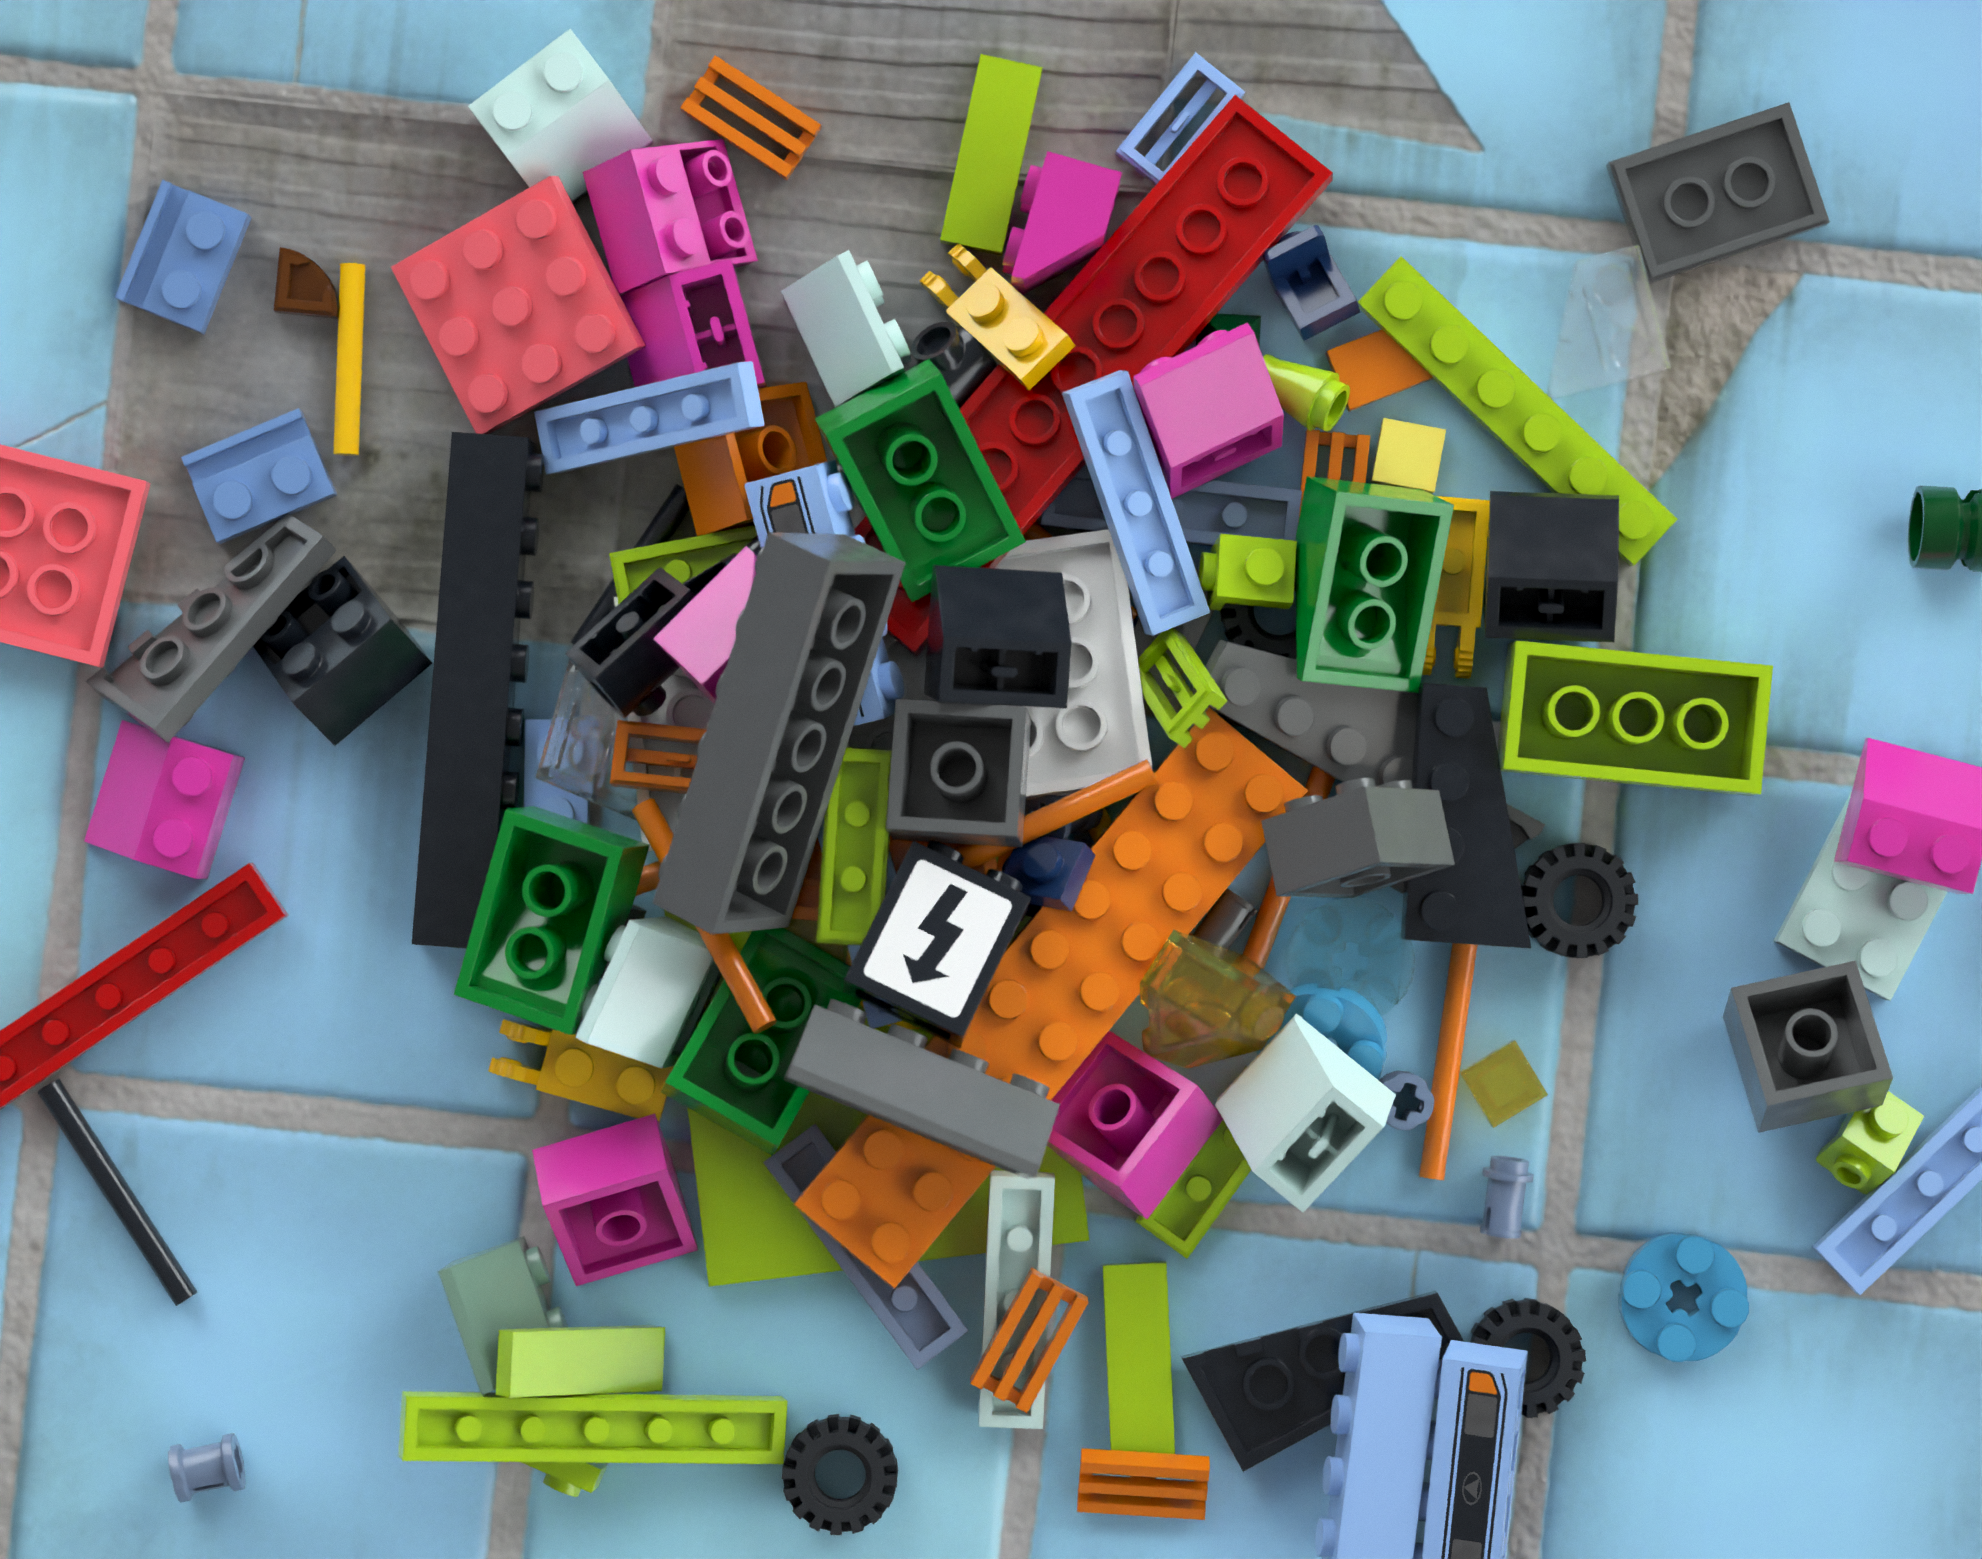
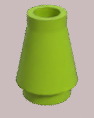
M1270 354L1263 356L1282 410L1309 431L1315 428L1326 432L1330 431L1342 416L1350 395V387L1339 381V374L1281 360Z

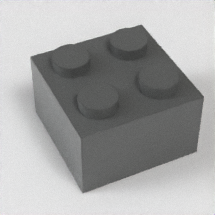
M896 699L886 829L892 839L1022 848L1031 717L1027 707Z
M1373 778L1350 780L1336 786V796L1324 800L1320 795L1293 799L1284 804L1286 813L1261 821L1277 896L1354 898L1455 865L1439 790L1413 789L1410 780L1393 781L1376 787Z
M1856 960L1730 989L1723 1019L1758 1133L1883 1105L1893 1076Z

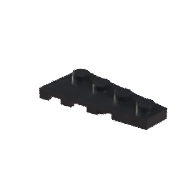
M1420 683L1417 702L1412 788L1439 790L1455 865L1404 881L1400 939L1531 948L1487 688Z
M1436 1291L1184 1355L1181 1358L1244 1472L1331 1424L1332 1401L1335 1395H1343L1346 1372H1341L1339 1369V1344L1343 1333H1351L1353 1313L1429 1318L1442 1337L1440 1360H1443L1451 1340L1464 1342L1439 1294Z

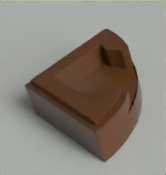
M280 247L274 311L281 314L338 319V295L331 279L324 270L304 254Z

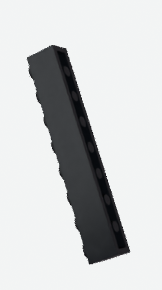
M452 432L412 931V944L467 948L505 810L517 808L519 772H509L511 746L521 747L524 709L514 708L516 682L526 683L529 668V645L519 644L521 619H531L534 604V581H524L526 555L536 556L539 540V518L529 517L531 492H541L544 476V454L534 453L535 443L528 437Z

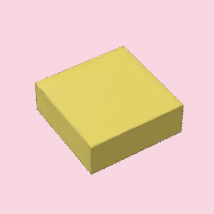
M1383 418L1370 482L1395 487L1421 489L1433 494L1435 492L1446 429Z

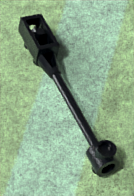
M939 322L927 327L915 338L911 346V353L917 361L912 367L930 359L941 372L959 409L997 367L996 362L987 350L968 331L960 326L955 327L950 322ZM836 462L838 471L842 472L838 463ZM758 535L746 545L756 556H758L761 550ZM740 552L730 554L683 584L659 567L565 653L593 689L621 717L625 719L632 712L637 716H648L662 706L666 699V691L662 684L679 667L653 638Z

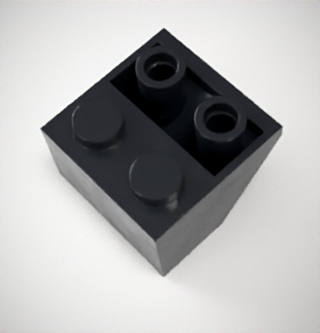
M1490 491L1484 597L1485 638L1586 642L1615 641L1619 557V495Z
M345 556L340 558L329 569L320 572L311 581L310 585L301 591L280 614L274 625L266 630L253 645L291 702L334 746L433 664L407 628Z
M933 565L924 694L938 702L1067 708L1072 642L1062 573Z

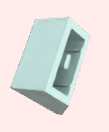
M849 250L837 255L781 291L835 408L905 372L903 365L912 361L910 350L896 320L893 319L883 323L876 307L885 304L882 297L884 295L869 262L865 261L856 265Z
M667 916L629 920L626 927L621 925L617 928L606 947L604 959L610 963L600 985H593L586 996L582 1010L583 1022L575 1038L587 1044L659 1068L675 1066L697 1028L722 974L698 932Z
M1295 1014L1221 1094L1215 1106L1253 1173L1301 1212H1304L1384 1128L1396 1094L1298 1014Z

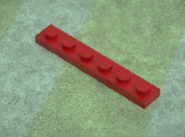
M248 863L0 1030V1110L289 916L255 864Z

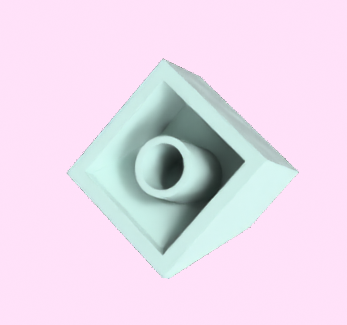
M571 29L567 30L468 106L477 121L529 188L549 176H559L572 203L588 192L582 172L628 150L646 148L653 143L649 134L609 78Z

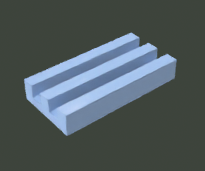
M1195 52L1118 147L1115 154L1124 162L1130 163L1144 178L1147 177L1156 185L1233 96L1236 95L1242 99L1245 91ZM1197 72L1207 79L1146 156L1141 155L1135 149ZM1217 88L1221 90L1226 96L1164 172L1155 166L1156 163Z

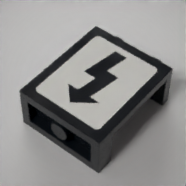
M913 841L844 979L843 992L961 1048L972 1025L973 1017L1020 921H1023L1028 911L1031 897L1021 892L1023 885L1018 880L1003 872L988 869L986 875L963 865L964 856L945 844L929 841L926 847Z

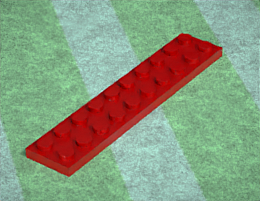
M1236 95L1233 96L1044 312L1050 320L1070 337L1075 347L1030 390L1026 389L998 364L959 409L1023 535L1086 464L1062 392L1119 370L1128 371L1134 388V376L1139 374L1149 363L1161 357L1173 358L1183 353L1263 261L1264 252L1276 245L1281 237L1286 235L1333 181L1332 171ZM865 516L854 529L855 535H861L867 545L884 552ZM1007 553L980 567L995 568ZM899 582L887 619V633L914 656L918 657L927 646L931 592L911 602L901 582Z

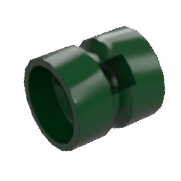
M1921 485L1916 487L1910 507L1908 524V555L1912 568L1949 570L1957 559H1960L1963 566L1968 567L1969 570L1982 572V489L1970 490L1965 499L1961 500L1954 487Z

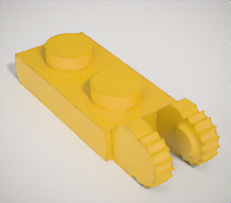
M961 244L955 245L948 252L953 265L964 276H969L975 283L958 297L943 278L931 271L926 273L919 282L946 309L945 312L955 325L968 331L996 362L1026 389L1030 390L1075 347V344L1060 327L992 267L987 270Z
M1437 496L1453 504L1454 509L1422 675H1431L1432 668L1435 666L1436 647L1434 644L1436 625L1459 627L1457 645L1453 655L1456 678L1470 679L1473 667L1476 628L1481 627L1489 500Z
M502 1020L499 1033L506 1035L507 1039L521 1043L530 1042L547 1046L541 1070L522 1065L520 1061L514 1059L492 1057L489 1072L537 1085L535 1090L634 1118L656 1114L660 1124L667 1100V1095L661 1093V1090L674 1066L659 1068L587 1044L575 1038L577 1033L569 1035L554 1029L548 1031L516 1021Z

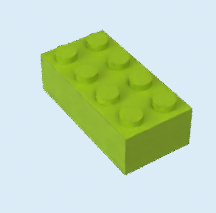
M1514 641L1508 644L1497 750L1501 772L1747 796L1759 795L1762 790L1773 666Z

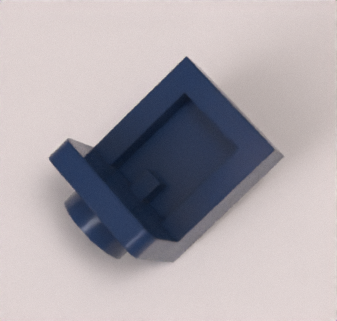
M1314 225L1302 232L1288 233L1281 237L1276 245L1264 252L1263 260L1270 284L1303 341L1360 313L1357 299L1330 255L1325 236L1318 225Z
M1041 836L1022 845V848L1013 849L1011 855L1005 860L1001 872L1018 880L1023 885L1021 892L1031 897L1025 916L1033 917L1041 906L1072 912L1095 854L1085 843Z

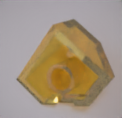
M1173 930L1139 983L1140 1003L1149 1010V1027L1142 1030L1143 1050L1153 1058L1187 1069L1262 1050L1269 1038L1281 1027L1284 1015L1296 998V995L1248 956Z

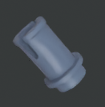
M1491 1156L1490 1167L1483 1168L1482 1175L1488 1177L1480 1233L1501 1238H1521L1522 1231L1520 1229L1526 1183L1533 1182L1534 1175L1528 1172V1160L1509 1156Z

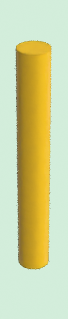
M359 263L340 264L333 454L342 456L359 455L366 265Z

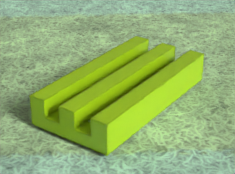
M1174 628L1161 632L1138 658L1143 698L1168 737L1185 748L1193 740L1187 729L1192 724L1202 729L1210 721L1205 709L1212 705L1220 710L1227 702V699L1186 637ZM1168 648L1197 691L1195 694H1193L1168 654L1165 653ZM1154 664L1161 673V677L1166 685L1172 690L1183 707L1178 713H1176L1155 678L1149 672V669Z

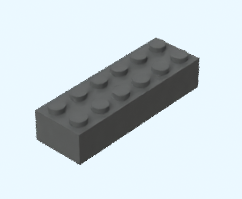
M768 532L765 545L756 558V574L746 606L736 622V638L726 670L722 673L717 683V698L707 730L701 737L697 747L698 759L690 785L678 808V823L670 849L660 865L659 884L653 904L711 934L789 927L906 562L845 534Z

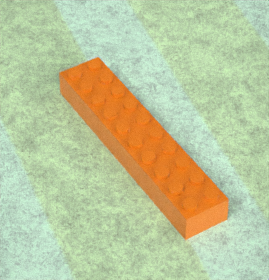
M1209 707L1205 712L1210 721L1202 729L1193 724L1188 730L1193 740L1185 748L1176 744L1154 770L1158 783L1136 792L1090 847L1091 851L1095 854V858L1072 912L1041 906L1038 912L1008 945L978 1006L972 1025L961 1048L933 1035L926 1043L924 1049L949 1059L953 1048L989 1062L985 1072L986 1075L1006 1083H1010L1013 1073L1035 1080L1050 1087L1046 1099L1051 1101L1265 843V837L1261 821L1286 813L1284 804L1290 800L1303 797L1308 790ZM867 1114L792 1205L891 1288H896L996 1166Z

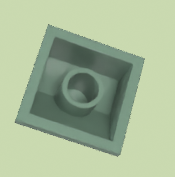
M525 1236L452 1261L438 1271L481 1395L496 1390L499 1330L568 1328L561 1308H549L542 1285L551 1282L549 1271L539 1246L529 1249Z

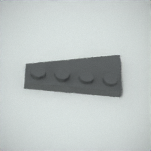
M286 514L224 566L225 579L214 588H207L202 591L196 589L178 604L183 614L156 636L149 630L145 631L127 646L133 655L112 673H109L102 667L85 682L101 697L169 743L177 732L191 720L197 709L218 685L233 672L239 661L266 630L274 625L280 614L308 582L316 577L322 566L336 552V549L322 534L290 514Z
M1219 640L1205 667L1227 699V702L1220 710L1212 705L1208 707L1341 782L1373 778L1375 787L1400 780H1410L1412 783L1418 693L1301 681L1297 679L1296 659ZM1195 688L1192 690L1193 694L1197 692Z

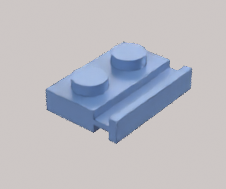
M162 180L115 298L205 334L252 217L245 212Z
M295 409L181 457L184 466H186L193 482L192 485L217 543L222 544L275 522L286 514H294L337 496L301 409Z

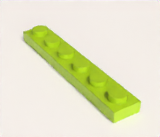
M1402 256L1357 301L1359 309L1421 365L1433 377L1432 379L1552 493L1619 495V556L1629 566H1635L1678 520Z
M402 1391L398 1456L402 1461L784 1464L788 1401L782 1396L582 1394L509 1398L495 1395L496 1392H488L481 1395V1392Z

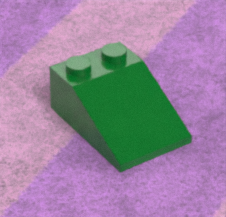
M930 359L815 418L884 552L906 562L900 582L911 602L931 592L933 565L980 567L1026 543L941 372Z
M1307 476L1295 541H1297V679L1305 682L1419 693L1454 509L1453 504L1421 489Z
M536 806L506 809L454 995L569 1035L575 1034L582 1020V1010L586 996L592 986L598 984L608 962L604 959L606 947L617 928L621 925L624 926L633 906L650 845Z
M785 928L752 931L740 951L741 957L777 1022L770 1028L754 1034L724 980L661 1090V1093L770 1155H773L779 1147L810 1092L783 1079L813 1006L817 1005L827 1009L830 1000L834 999L858 1008L861 1000L843 992L844 979L851 966Z

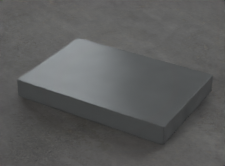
M1789 102L1610 161L1606 164L1646 285L1826 226L1830 223Z

